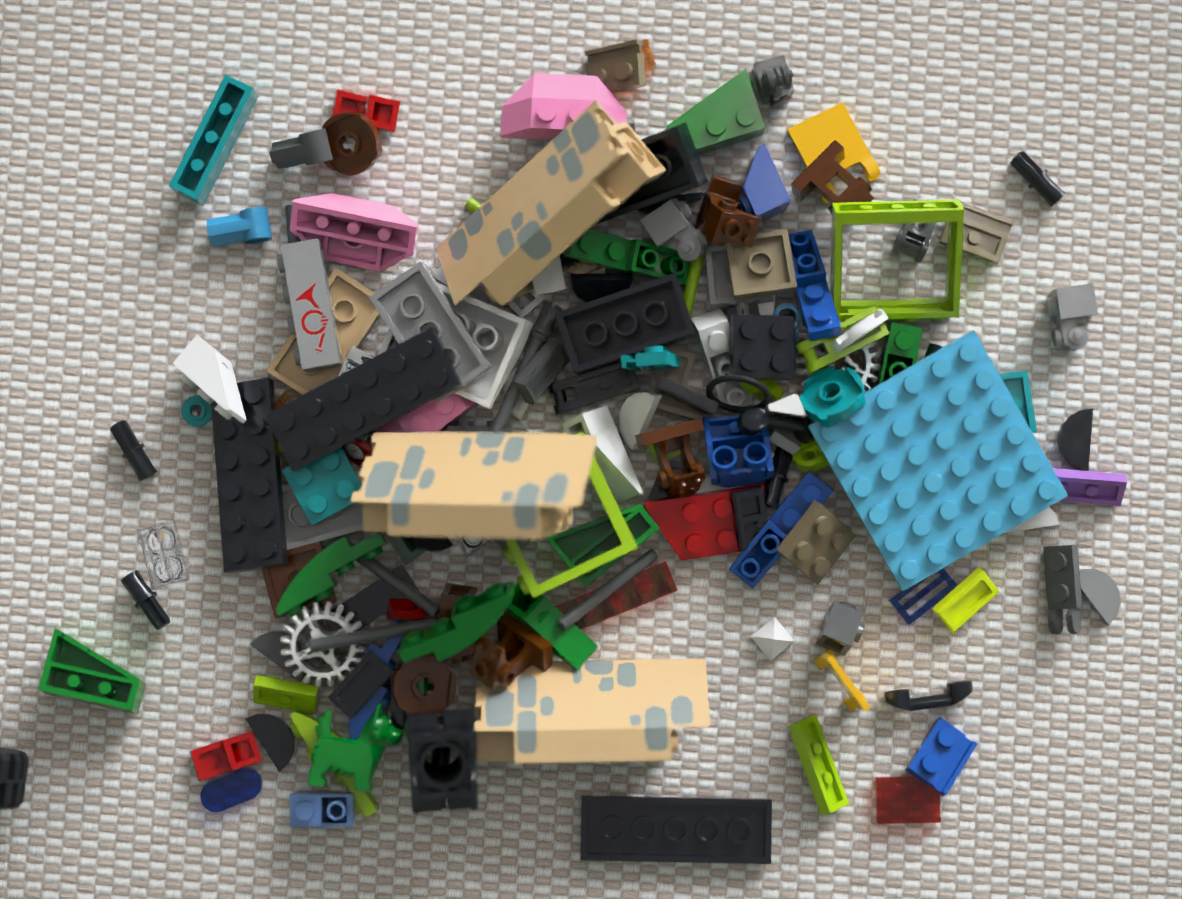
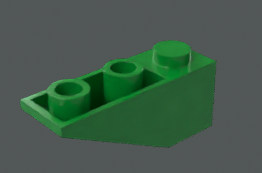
M894 322L887 324L890 334L884 337L879 364L881 368L878 371L877 385L916 363L923 328Z
M519 583L515 586L512 601L504 614L507 613L551 642L552 653L578 671L596 651L598 646L575 624H572L565 631L561 630L556 621L564 614L545 596L540 595L533 598L531 593L524 595Z

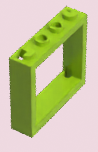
M959 199L832 203L830 294L839 321H845L874 305L877 310L883 309L889 319H900L904 322H916L923 318H931L934 321H942V318H959L964 208ZM948 222L945 298L841 301L843 225Z
M580 432V433H577V434H575V435H584V434H583V432ZM594 456L589 478L621 545L537 585L517 540L505 539L508 546L503 548L509 564L511 566L517 564L522 574L517 577V580L524 595L531 593L532 597L536 598L638 549Z

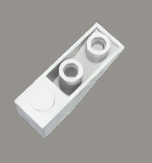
M719 308L691 318L711 380L720 376L730 375V325L722 310ZM723 382L714 387L718 399L726 404L740 407L753 404L751 395L745 391L739 382ZM722 409L723 413L730 412V411H727V410Z
M196 335L173 362L182 371L178 377L191 388H194L196 385L200 388L196 393L209 404H212L213 401L217 402L218 404L214 409L227 420L235 417L244 424L246 417L232 363L200 336Z
M607 406L583 413L562 424L565 433H568V435H575L583 432L584 435H596L594 457L613 497L619 503L643 493Z

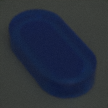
M253 768L239 769L208 782L201 790V803L211 812H221L256 797L262 790L263 779L260 773Z

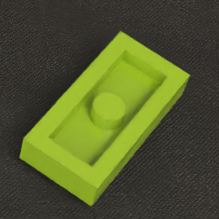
M256 675L253 684V703L316 714L319 687L310 683L305 684L303 681L294 682L275 676Z

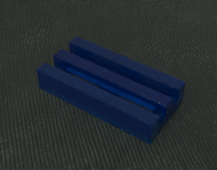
M944 568L937 571L940 575L902 606L898 601L927 578L905 591L900 590L888 600L907 625L913 623L958 586ZM945 580L948 584L945 588L912 614L908 615L906 610Z

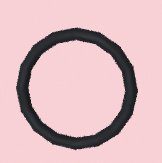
M720 376L711 380L706 386L707 397L719 403V408L730 412L743 413L752 407L764 409L770 403L771 393L767 387L758 380L747 376ZM723 382H744L761 390L764 394V400L754 406H732L717 399L712 391L716 385Z

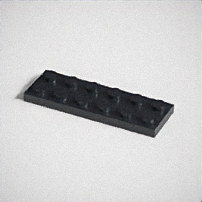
M431 327L265 415L292 471L297 472L462 386V383L435 328Z
M270 378L237 383L246 417L244 424L235 417L227 420L214 409L218 403L213 401L211 404L224 572L228 574L288 565L279 445L265 415L276 409L274 383Z
M581 795L580 860L771 864L772 799Z

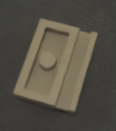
M635 39L585 51V56L588 57L586 76H597L611 93L646 86L644 55L641 54L643 41Z
M960 201L964 208L962 252L997 265L1001 259L1014 221ZM948 222L945 223L938 242L947 246Z

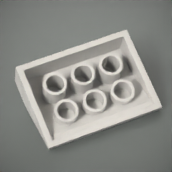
M437 283L492 366L491 369L455 394L491 409L521 355L534 323L471 296H467L458 305L454 306L449 287ZM390 329L387 331L378 355L399 345Z

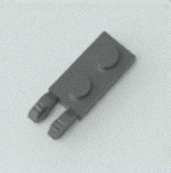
M1078 546L1043 547L1048 610H1050L1048 614L1049 630L1052 634L1062 633L1064 628L1062 609H1068L1066 613L1068 632L1078 634L1081 631L1080 608H1082Z

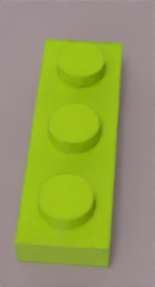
M817 715L807 716L788 725L821 816L831 814L848 805V799Z

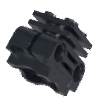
M472 708L443 710V717H437V711L407 713L412 813L441 811V799L447 798L448 810L470 808L471 810H478L476 749ZM441 746L450 747L458 752L457 758L446 766H435L425 759L431 750Z

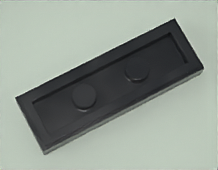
M403 564L392 570L393 573L420 591ZM379 579L343 602L344 608L341 615L345 617L348 612L353 611L354 617L349 622L353 624L356 621H361L362 627L356 630L359 631L387 613L389 599L408 598ZM325 619L332 631L343 628L340 624Z

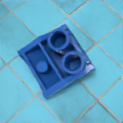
M739 415L714 419L702 417L711 485L725 488L759 484L774 476L768 427H765L753 436H747L738 428L737 419Z

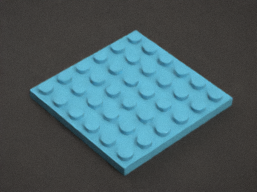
M974 330L866 391L864 394L865 406L849 418L837 422L832 427H823L817 421L807 426L902 591L1068 496Z

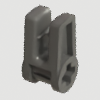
M915 197L913 201H920L921 199ZM903 223L891 252L898 254L900 251L915 257V261L921 263L929 247L931 234L936 223H924L921 231L915 230V223Z

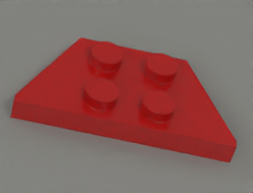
M763 484L695 493L684 498L675 496L643 501V506L659 526L660 531L681 561L743 552V550L738 549L730 492L761 486L764 492L765 488Z

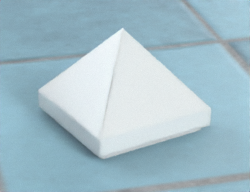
M775 617L750 636L770 661L794 642L793 638Z

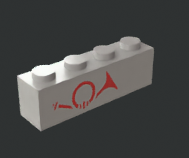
M317 238L280 245L282 254H277V262L280 273H285L287 285H282L285 303L291 304L292 316H288V325L291 335L296 334L298 346L293 347L296 366L301 365L302 370L305 372L343 366L322 243Z

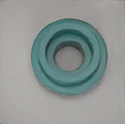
M191 396L183 403L181 409L182 417L189 425L201 427L208 424L212 419L211 404L201 396ZM200 405L202 413L200 416L194 417L192 415V408Z

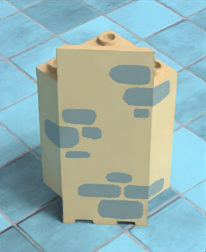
M595 100L436 248L454 306L458 305L481 283L486 287L485 290L490 299L501 306L534 290L531 281L601 217L614 211L643 184L658 179L667 170L627 122L616 124L599 102Z
M374 432L371 439L372 457H365L359 475L360 481H362L360 492L353 493L350 502H363V531L388 532V536L542 539L568 530V525L572 522V507L581 506L596 448V435H568V433Z
M706 659L587 660L578 671L565 661H553V666L545 672L531 665L516 677L512 684L491 690L476 679V721L474 723V731H476V762L514 761V764L669 761L672 760V753L678 752L677 733L671 727H710Z

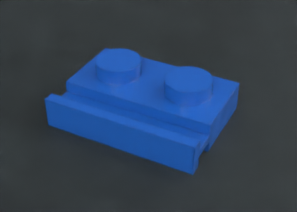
M939 717L935 720L905 770L929 788L938 791L939 795L943 797L947 795L978 743L970 741L965 737L964 733Z

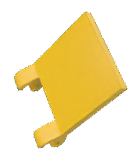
M843 102L787 129L806 168L836 140L844 147L845 158L839 164L845 170L860 163L864 175L869 182L879 178L881 170L867 149ZM829 182L826 186L836 194L834 187ZM820 195L822 201L825 204L829 203L823 196Z
M827 649L822 655L813 659V662L820 671L828 667L848 694L849 698L844 699L843 703L850 712L857 708L865 712L870 709L866 702L867 699L851 682L836 661L837 658L831 650Z

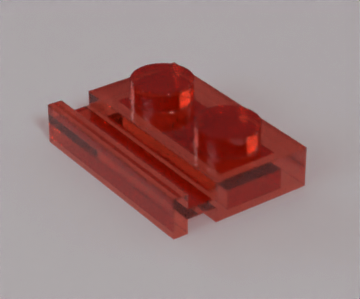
M914 776L875 777L877 824L941 823V802L938 791L929 788Z

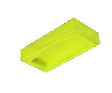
M978 567L938 602L932 610L947 629L954 633L1000 591L987 574Z

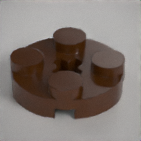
M344 112L334 115L322 127V129H326L333 157L332 160L325 161L324 163L333 171H338L347 176L363 173L369 170L382 154L378 130L363 113ZM346 135L356 142L353 152L351 149L343 147V144L346 142Z
M425 654L406 663L401 661L392 677L391 692L396 706L406 714L409 712L437 711V715H439L454 700L456 678L443 660L438 662L434 655ZM422 677H427V683L432 684L431 690H426L425 695H420V690L416 689V683L421 682Z

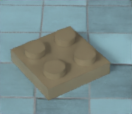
M787 229L756 233L752 247L725 243L734 300L797 292V282Z
M814 500L776 550L806 577L818 585L856 535L824 505Z

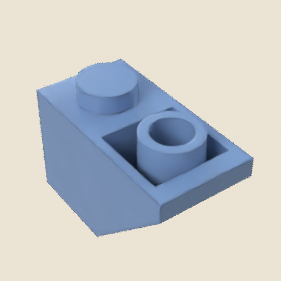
M297 791L290 794V827L355 826L354 793Z

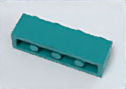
M225 74L169 184V187L175 193L204 206L259 97L253 87Z

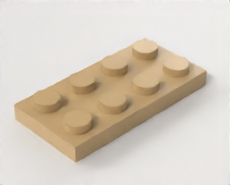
M335 267L328 277L342 363L344 364L350 349L353 346L356 348L360 347L380 317V314L369 299L375 292ZM290 334L266 370V372L303 395L338 377L342 366L311 372L303 371L301 365L296 366L293 354V347L298 346L296 334Z

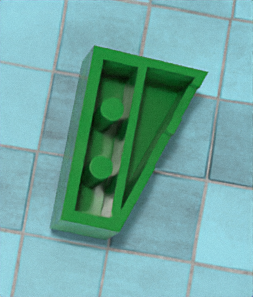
M747 69L667 125L666 130L686 122L698 155L762 136L766 127Z
M641 503L620 510L637 547L660 530ZM607 515L546 537L570 569L621 545ZM629 553L577 578L586 588Z
M55 628L38 690L51 696L138 714L146 683Z

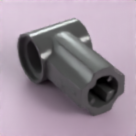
M325 128L299 134V137L274 142L269 152L272 163L278 169L298 166L304 163L307 166L333 159Z

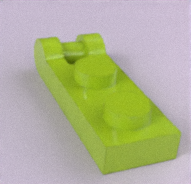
M874 305L841 322V335L869 315L877 311L876 306ZM883 322L838 354L831 347V342L841 335L814 341L807 339L795 347L799 354L804 355L808 363L806 368L809 374H812L890 333ZM820 344L823 345L827 355L821 358L818 357L814 347Z

